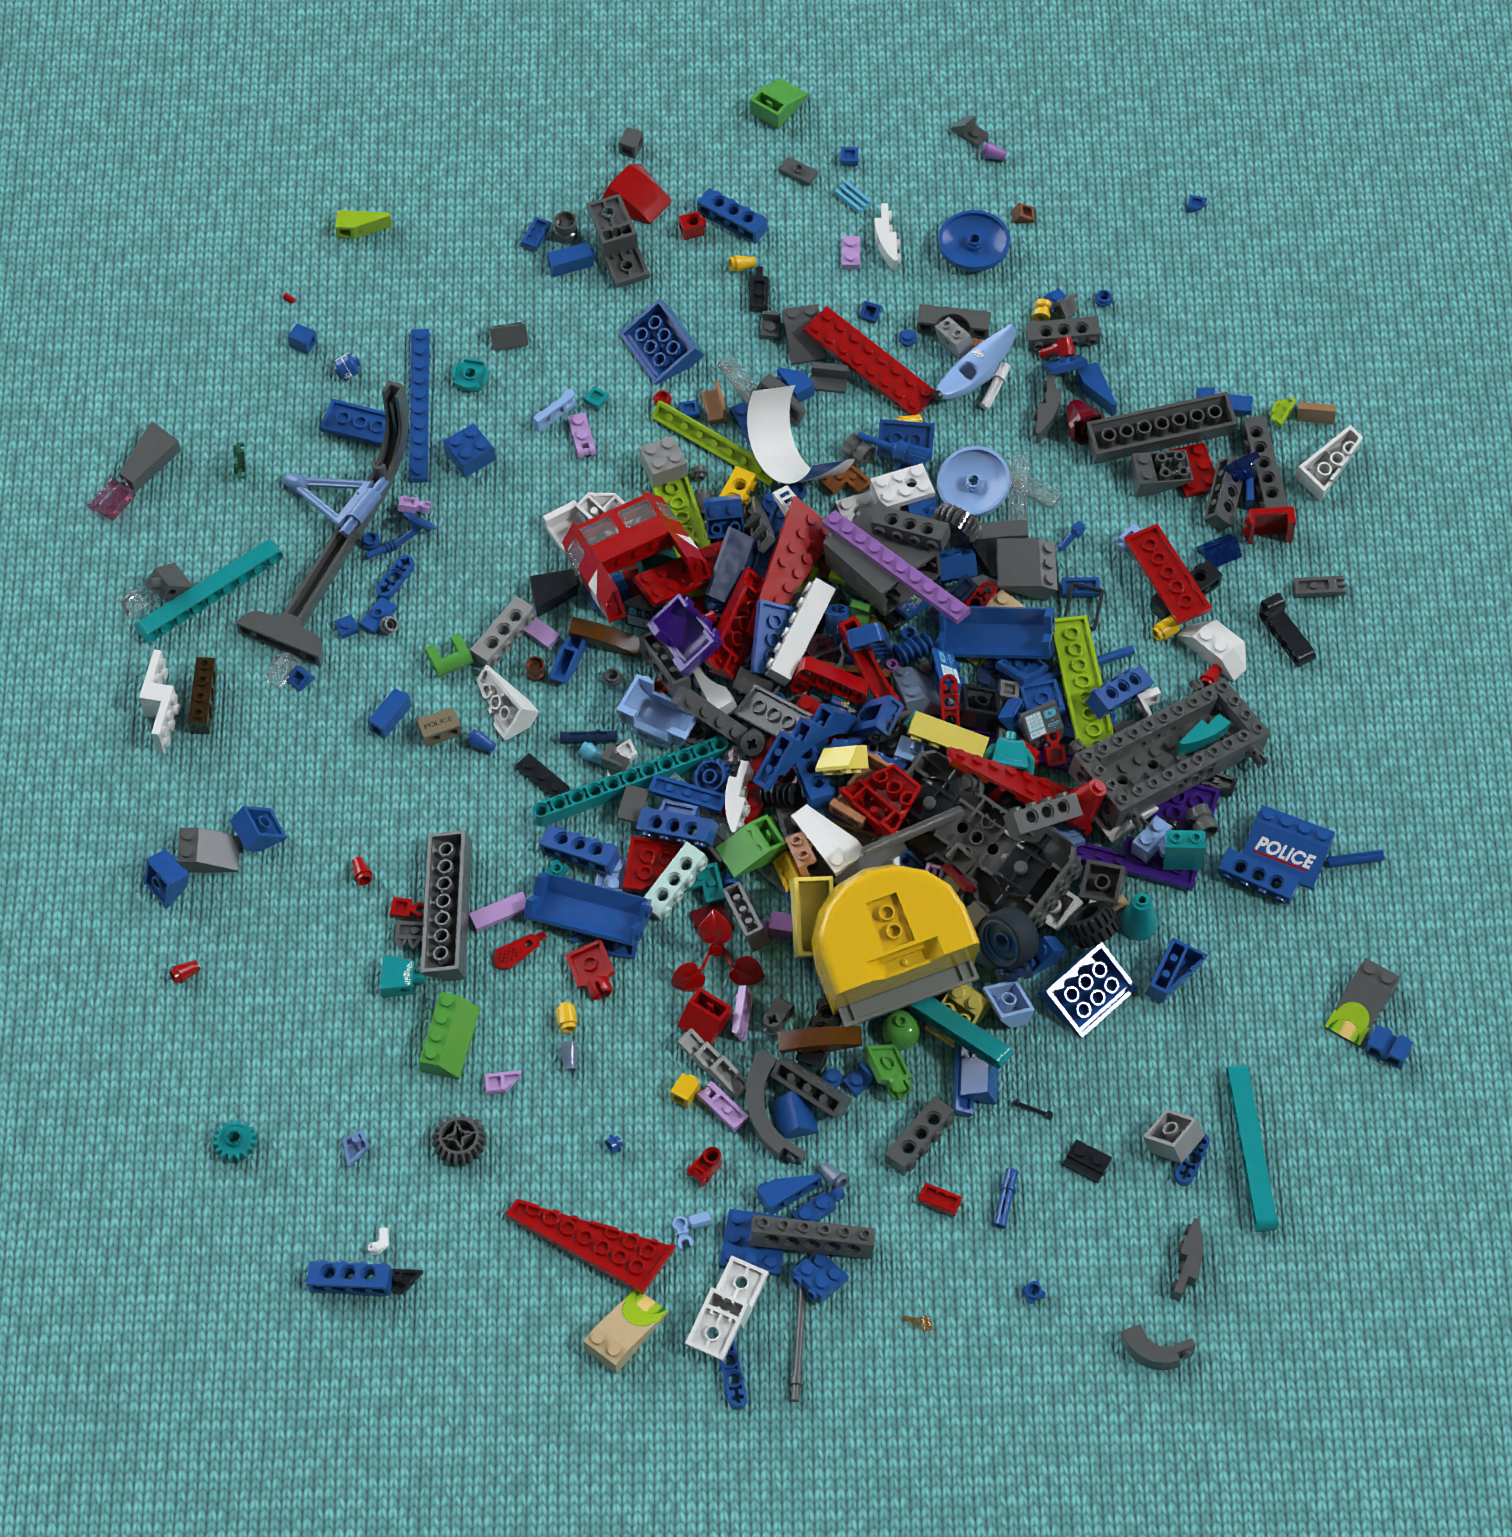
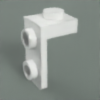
M1158 687L1146 689L1137 695L1135 708L1138 714L1141 713L1143 719L1152 715L1149 706L1160 702L1161 692Z

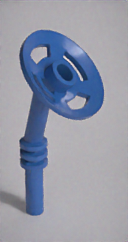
M403 511L402 514L411 523L410 528L412 529L398 539H392V542H385L384 545L365 552L367 559H370L385 552L390 553V550H397L399 546L414 537L418 532H421V529L436 530L437 527L419 516Z

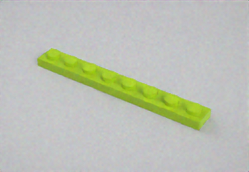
M663 401L657 402L651 418L734 466L755 473L756 478L769 486L774 485L775 480L761 468L753 453Z

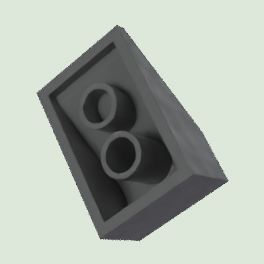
M818 304L782 309L783 327L791 365L827 360L826 350L803 332L804 328L820 313Z
M199 827L179 829L177 862L188 873L238 872L240 838L238 836Z

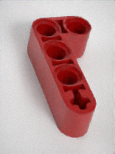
M809 656L803 657L800 660L790 684L792 692L797 694L805 693L811 684L857 704L866 701L869 688L868 682L865 679Z
M946 674L939 682L940 717L943 721L947 717H952L955 720V725L960 727L958 682L954 675ZM949 679V682L953 684L950 686V693L944 695L943 692H947V685L943 683ZM951 698L954 701V706L947 707L944 704V700Z

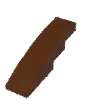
M572 617L568 636L586 639L587 644L605 647L607 652L642 659L643 655L640 653L638 637L604 624Z
M845 1026L790 1030L778 1032V1046L781 1054L799 1050L802 1053L818 1050L827 1053L862 1046V1032L860 1026H849L846 1028Z

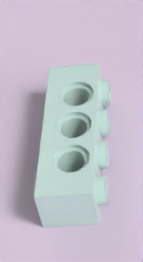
M688 842L683 845L644 896V898L652 899V915L660 921L670 915L673 905L683 898V892L687 887L693 885L696 875L707 866L708 858L706 855ZM686 864H692L689 870H683V867ZM673 880H680L679 884L675 886L671 885ZM662 895H668L665 901H659Z

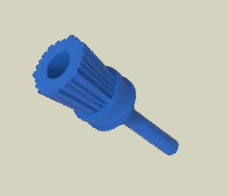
M858 432L857 439L889 450L888 453L892 454L893 461H898L901 464L904 462L910 466L923 463L925 467L931 451L929 448L912 445L910 442L903 441V439L896 443H888L862 432Z

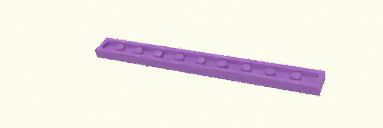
M836 510L822 520V526L957 625L971 613L968 606Z

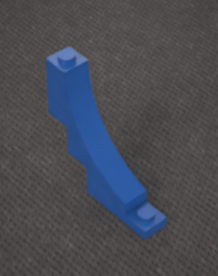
M821 703L812 719L800 717L792 733L779 732L753 782L766 791H771L779 775L785 776L796 761L811 747L830 736L849 734L857 717L844 708Z

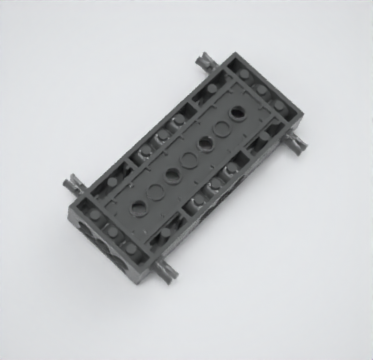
M1197 677L1196 681L1193 679L1189 683V686L1195 693L1088 748L1083 745L1079 738H1077L1076 742L1073 740L1070 743L1069 747L1076 754L1073 756L1068 773L1079 786L1092 779H1098L1105 784L1107 791L1098 810L1113 828L1131 820L1138 831L1141 832L1142 827L1145 830L1149 825L1141 815L1146 811L1249 757L1252 758L1258 768L1268 763V759L1260 751L1266 745L1270 735L1269 730L1225 678L1205 687ZM1218 714H1221L1231 722L1227 733L1212 745L1188 754H1175L1178 743L1201 720L1209 724ZM1148 764L1155 765L1157 769L1149 768ZM1117 780H1124L1127 784L1121 785Z

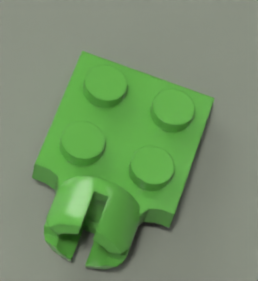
M895 1045L866 1046L862 1050L878 1084L886 1086V1090L892 1100H901L907 1097L908 1091L912 1092V1086L909 1082L912 1077Z

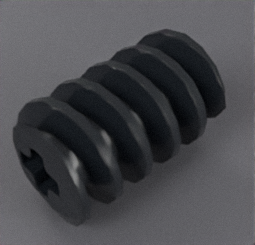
M776 782L771 791H766L763 788L760 790V799L765 806L797 807L802 799V788L798 783Z

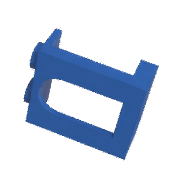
M892 695L866 700L850 733L857 736L877 731L884 738L889 737L905 705Z

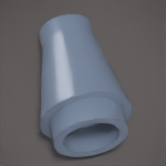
M562 1042L559 1050L566 1072L576 1071L579 1051L577 1042Z
M828 1162L820 1166L819 1171L832 1189L838 1186L843 1189L848 1183L846 1173L833 1167Z

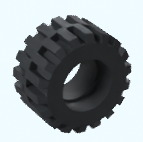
M1102 900L1092 902L1077 910L1067 921L1066 927L1079 948H1089L1099 945L1112 937L1118 931L1121 923L1110 903Z

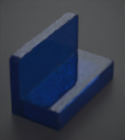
M1230 533L1196 546L1198 554L1203 555L1205 561L1209 560L1215 567L1242 557L1237 536Z

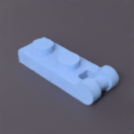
M572 389L565 390L564 396L557 401H553L546 409L538 412L533 417L534 428L538 432L545 429L575 406L574 391Z

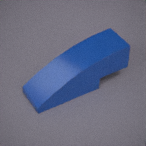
M567 636L565 644H562L549 679L564 684L568 683L587 648L586 639Z

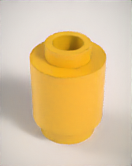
M1168 616L1155 624L1151 631L1157 641H1165L1180 631V625H1177L1172 616Z
M569 1002L560 1003L555 1009L558 1028L561 1029L562 1033L574 1032L578 1025L575 1006Z

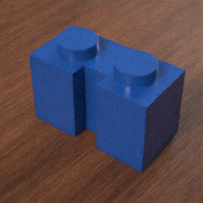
M1377 1025L1367 1042L1365 1053L1401 1070L1412 1050L1414 1042L1403 1035L1397 1037L1392 1034L1389 1028Z

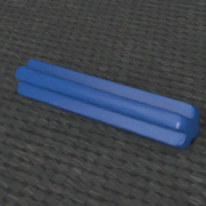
M1380 849L1328 856L1326 862L1329 868L1378 862L1384 860V852Z

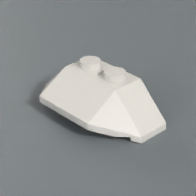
M588 492L575 506L589 520L626 502L616 493ZM641 517L625 524L626 527L631 528L639 524ZM616 528L604 535L609 538L619 533V530Z
M1212 620L1189 624L1177 635L1181 642L1209 664L1219 665L1222 669L1221 673L1232 682L1237 680L1246 671L1245 642L1219 621Z

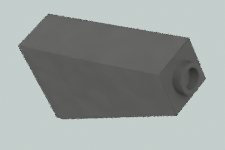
M152 421L119 472L122 486L136 493L181 451L179 441Z

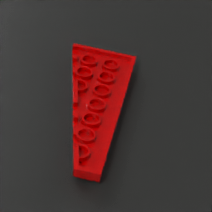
M950 746L947 750L949 765L967 774H976L986 784L990 781L998 785V790L1002 792L1007 790L1015 794L1014 798L1025 804L1034 801L1040 804L1041 799L1052 796V799H1056L1057 794L1066 791L1068 793L1074 790L1060 783L1051 782L1046 778L1031 775L1029 772H1023L994 760L982 758L977 754L965 752L962 749ZM1068 823V826H1070V827H1072V828H1073L1074 825H1075V824H1073V823H1071V824ZM1091 824L1081 828L1086 835H1089L1092 831Z
M516 1199L506 1212V1218L642 1295L676 1250V1246L673 1244L668 1245L658 1242L654 1238L650 1240L640 1237L637 1233L623 1232L619 1228L596 1221L582 1220L575 1215H565L555 1209L551 1211L539 1207L538 1204L521 1199Z

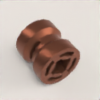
M533 656L526 661V672L529 680L539 682L544 679L546 674L542 658Z

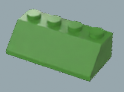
M440 992L419 1060L421 1072L460 1080L480 1013L479 1007L459 995Z

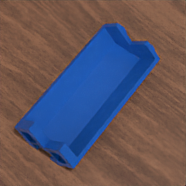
M968 606L971 613L958 625L941 612L937 613V624H940V633L938 638H935V648L951 653L954 657L1050 659L1053 653L1054 642H1052L1053 632H1055L1054 608Z
M542 872L536 876L534 895L526 899L524 918L633 946L641 940L647 921L652 915L653 907L651 906L652 899Z

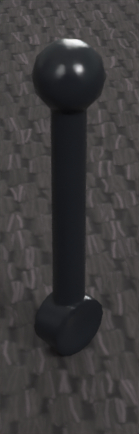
M1019 1099L1013 1101L1015 1107L1021 1106L1042 1114L1048 1120L1053 1117L1052 1111H1042L1021 1103Z

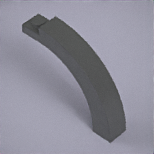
M761 1049L751 1065L746 1084V1102L750 1123L759 1141L774 1157L781 1160L785 1155L790 1162H797L802 1165L806 1160L805 1152L785 1139L774 1128L766 1113L764 1105L765 1093L771 1079L770 1074L777 1063V1059Z

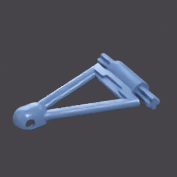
M287 473L283 477V485L288 492L301 495L340 527L339 533L343 534L346 538L356 526H361L381 500L380 494L389 484V481L385 480L384 477L379 478L375 485L374 481L308 478L296 473ZM309 486L358 490L338 515L308 489Z

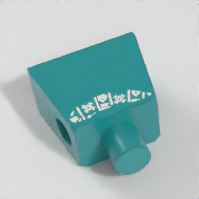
M383 955L380 983L382 998L412 995L415 983L426 984V975L416 972L413 960Z

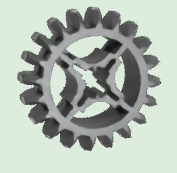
M950 503L940 504L932 518L949 523L950 536L963 542H974L982 529L977 518Z
M454 1113L452 1119L446 1116V1122L440 1120V1127H435V1133L432 1135L435 1153L439 1155L442 1161L446 1159L448 1165L454 1161L456 1167L459 1162H462V1165L465 1167L466 1161L473 1163V1157L479 1159V1153H484L483 1146L487 1144L484 1126L482 1124L479 1125L478 1119L473 1120L471 1115L465 1118L464 1113L460 1117H457ZM458 1134L460 1135V1139H462L461 1145H459V1141L457 1140Z

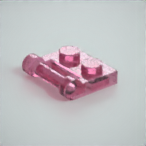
M110 478L107 481V485L93 500L87 503V506L92 511H97L114 521L134 499L136 493L122 483ZM112 489H114V491L109 495V497L102 504H100L102 500L112 491Z

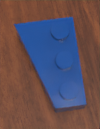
M1172 937L1145 995L1163 1003L1204 963L1208 954Z

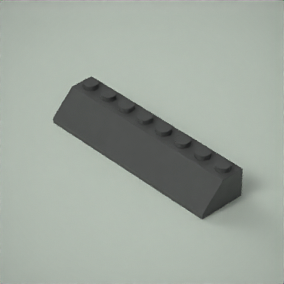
M1222 392L1086 422L1089 449L1093 462L1096 464L1132 456L1133 453H1147L1233 434L1238 423L1228 392Z
M466 830L428 834L421 974L445 981L466 979L472 840Z

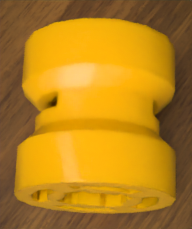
M1047 299L1036 300L1032 319L1035 322L1049 321L1053 306L1052 302Z

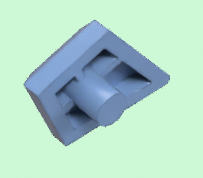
M362 1130L343 1138L347 1167H350L371 1148Z

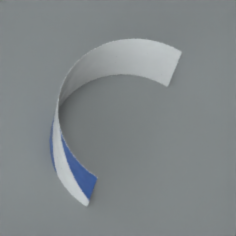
M795 385L752 392L747 412L749 441L756 460L771 478L781 483L790 484L834 477L844 473L853 464L855 459L816 464L810 468L801 458L795 446L790 427V402Z

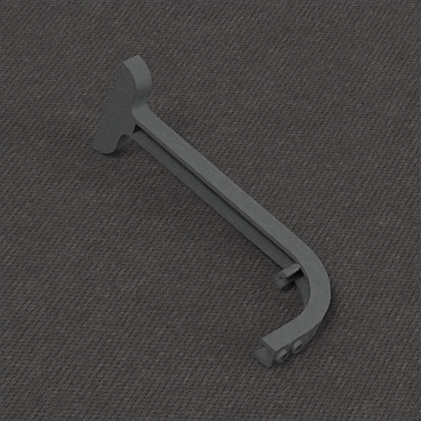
M388 380L382 390L385 410V432L377 461L372 460V472L367 480L374 481V485L381 477L389 481V484L380 494L381 500L361 526H356L347 538L339 533L341 528L337 527L283 614L272 616L261 611L248 612L236 622L238 633L315 665H322L324 654L321 640L315 633L305 630L303 627L381 505L399 469L408 435L409 410L405 386L398 382Z

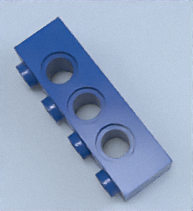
M708 188L697 201V211L701 215L755 244L768 230V219L763 215L757 214L750 208L740 205L735 200L725 197L719 191Z
M1141 665L1135 669L1130 667L1123 673V676L1120 673L1112 679V682L1108 680L1100 687L1101 689L1096 687L1089 693L1090 697L1085 703L1099 720L1137 698L1138 694L1149 689L1155 683Z
M814 745L796 761L793 769L809 806L817 811L829 807V803L836 797L834 787L829 785V775H823V772H815L819 758L817 757V747Z
M642 807L636 829L646 838L656 836L660 840L667 842L673 839L677 840L676 842L680 844L689 842L694 843L697 847L705 848L706 846L713 847L719 825L713 819ZM662 822V825L657 828V825ZM680 825L679 829L674 832L675 827ZM697 828V832L692 835V831Z
M549 825L539 842L541 851L545 855L611 876L621 858L619 850L614 844L603 843L594 837L582 836L578 832L572 833L559 826Z
M1229 847L1218 867V872L1222 878L1229 881L1233 879L1244 888H1254L1257 893L1263 896L1270 895L1282 904H1285V902L1291 904L1300 884V878ZM1239 866H1242L1246 869L1243 873H1238L1235 871V869ZM1256 874H1260L1264 878L1260 881L1254 880L1253 876ZM1273 882H1279L1282 886L1278 889H1275L1271 886V884Z
M326 1260L310 1261L306 1285L310 1292L390 1296L394 1272L390 1265L383 1262L368 1264L363 1261L348 1263L341 1260L337 1262H328ZM334 1273L331 1278H326L329 1274ZM354 1274L351 1279H346L349 1275ZM374 1275L371 1280H366L368 1276Z

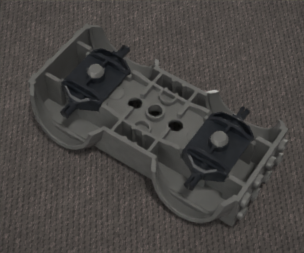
M934 750L922 751L920 754H917L913 758L910 768L904 772L918 782L922 789L897 831L956 806H961L964 814L958 819L904 841L907 849L924 864L937 859L942 864L953 865L945 857V854L959 842L978 860L964 874L978 889L975 893H971L974 899L982 902L991 913L1007 907L1020 909L1030 917L1036 929L1042 927L1047 920L1046 916L1049 912L1054 911L1058 906L1060 897L1067 894L1070 889L1069 885L1082 873L1081 869L1083 867L1077 860V847L1050 826L1010 838L1003 815L1009 814V812L984 795L985 783L978 778L979 785L977 789L973 792H966L961 784L965 772L949 765L946 755ZM960 823L968 825V830L965 833L957 831ZM975 834H982L980 842L974 843L972 841ZM992 844H996L999 848L995 855L988 853V847Z

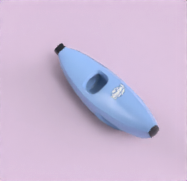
M1008 325L979 343L963 356L942 378L937 390L933 393V397L937 401L941 399H956L969 394L989 381L993 374L996 373L999 363L1009 352L1017 333L1015 325Z

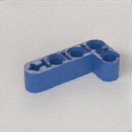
M879 622L853 628L846 632L851 652L871 648L878 659L894 655L890 637Z

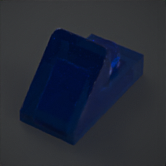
M1255 451L1224 466L1223 469L1240 481L1253 478L1255 474L1251 466L1255 464L1254 460L1260 458L1259 453Z

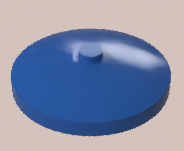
M967 210L951 216L942 225L939 232V249L945 260L959 269L984 271L995 267L1006 257L1010 246V235L1006 225L997 216L981 210Z

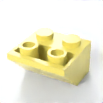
M867 745L824 748L815 767V772H823V775L862 773L861 769L869 768Z

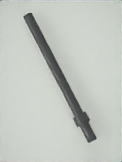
M799 1287L793 1375L790 1377L792 1402H799L800 1387L803 1385L801 1369L807 1293L802 1287Z

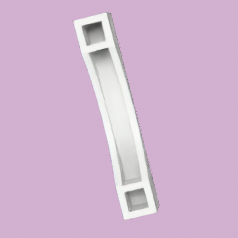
M701 664L693 672L695 675L693 678L697 688L701 687L702 689L700 692L701 697L728 716L733 714L738 707L733 696L725 686L719 685L706 677Z

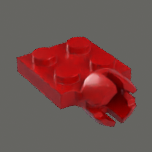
M602 939L565 954L579 990L587 988L591 998L594 1000L603 999L601 990L604 991L606 997L611 995L613 988L610 983V977L616 973Z

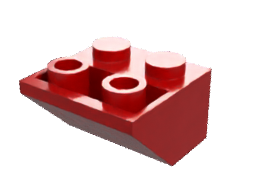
M699 987L688 1001L677 1027L685 1032L692 1028L704 1042L708 1041L712 1045L732 1019V1007Z

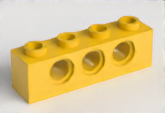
M736 466L719 497L740 494L743 509L750 500L751 492H755L757 488L756 474Z

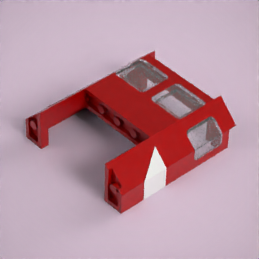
M641 491L642 496L581 524L576 525L573 522L561 542L569 562L609 623L626 616L618 588L609 575L671 546L675 547L688 566L694 584L711 577L707 561L661 496Z

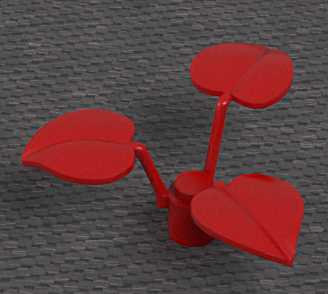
M713 909L701 922L698 930L700 938L704 942L709 943V950L701 967L698 969L694 962H686L680 965L672 976L671 985L686 992H695L699 987L702 988L705 983V976L702 971L710 955L716 957L725 955L729 965L732 967L729 972V978L737 985H754L763 980L765 974L759 962L750 956L740 957L733 964L728 955V950L725 949V943L730 940L732 935L731 926L723 915Z

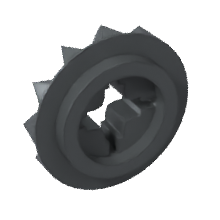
M696 722L684 745L689 747L710 739L708 728L704 724ZM691 732L696 736L698 735V741L692 738Z

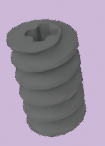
M755 727L749 729L740 741L742 751L749 756L760 754L766 745L768 735Z

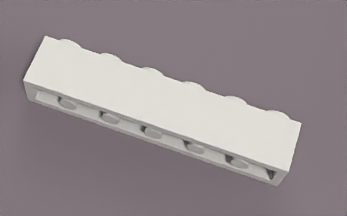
M815 578L812 583L808 582L804 589L806 593L804 598L801 597L796 605L798 607L797 612H793L788 621L791 623L789 628L786 627L781 635L783 638L782 642H778L773 651L776 653L774 658H770L766 665L768 670L765 675L783 686H786L791 680L836 588L818 578Z

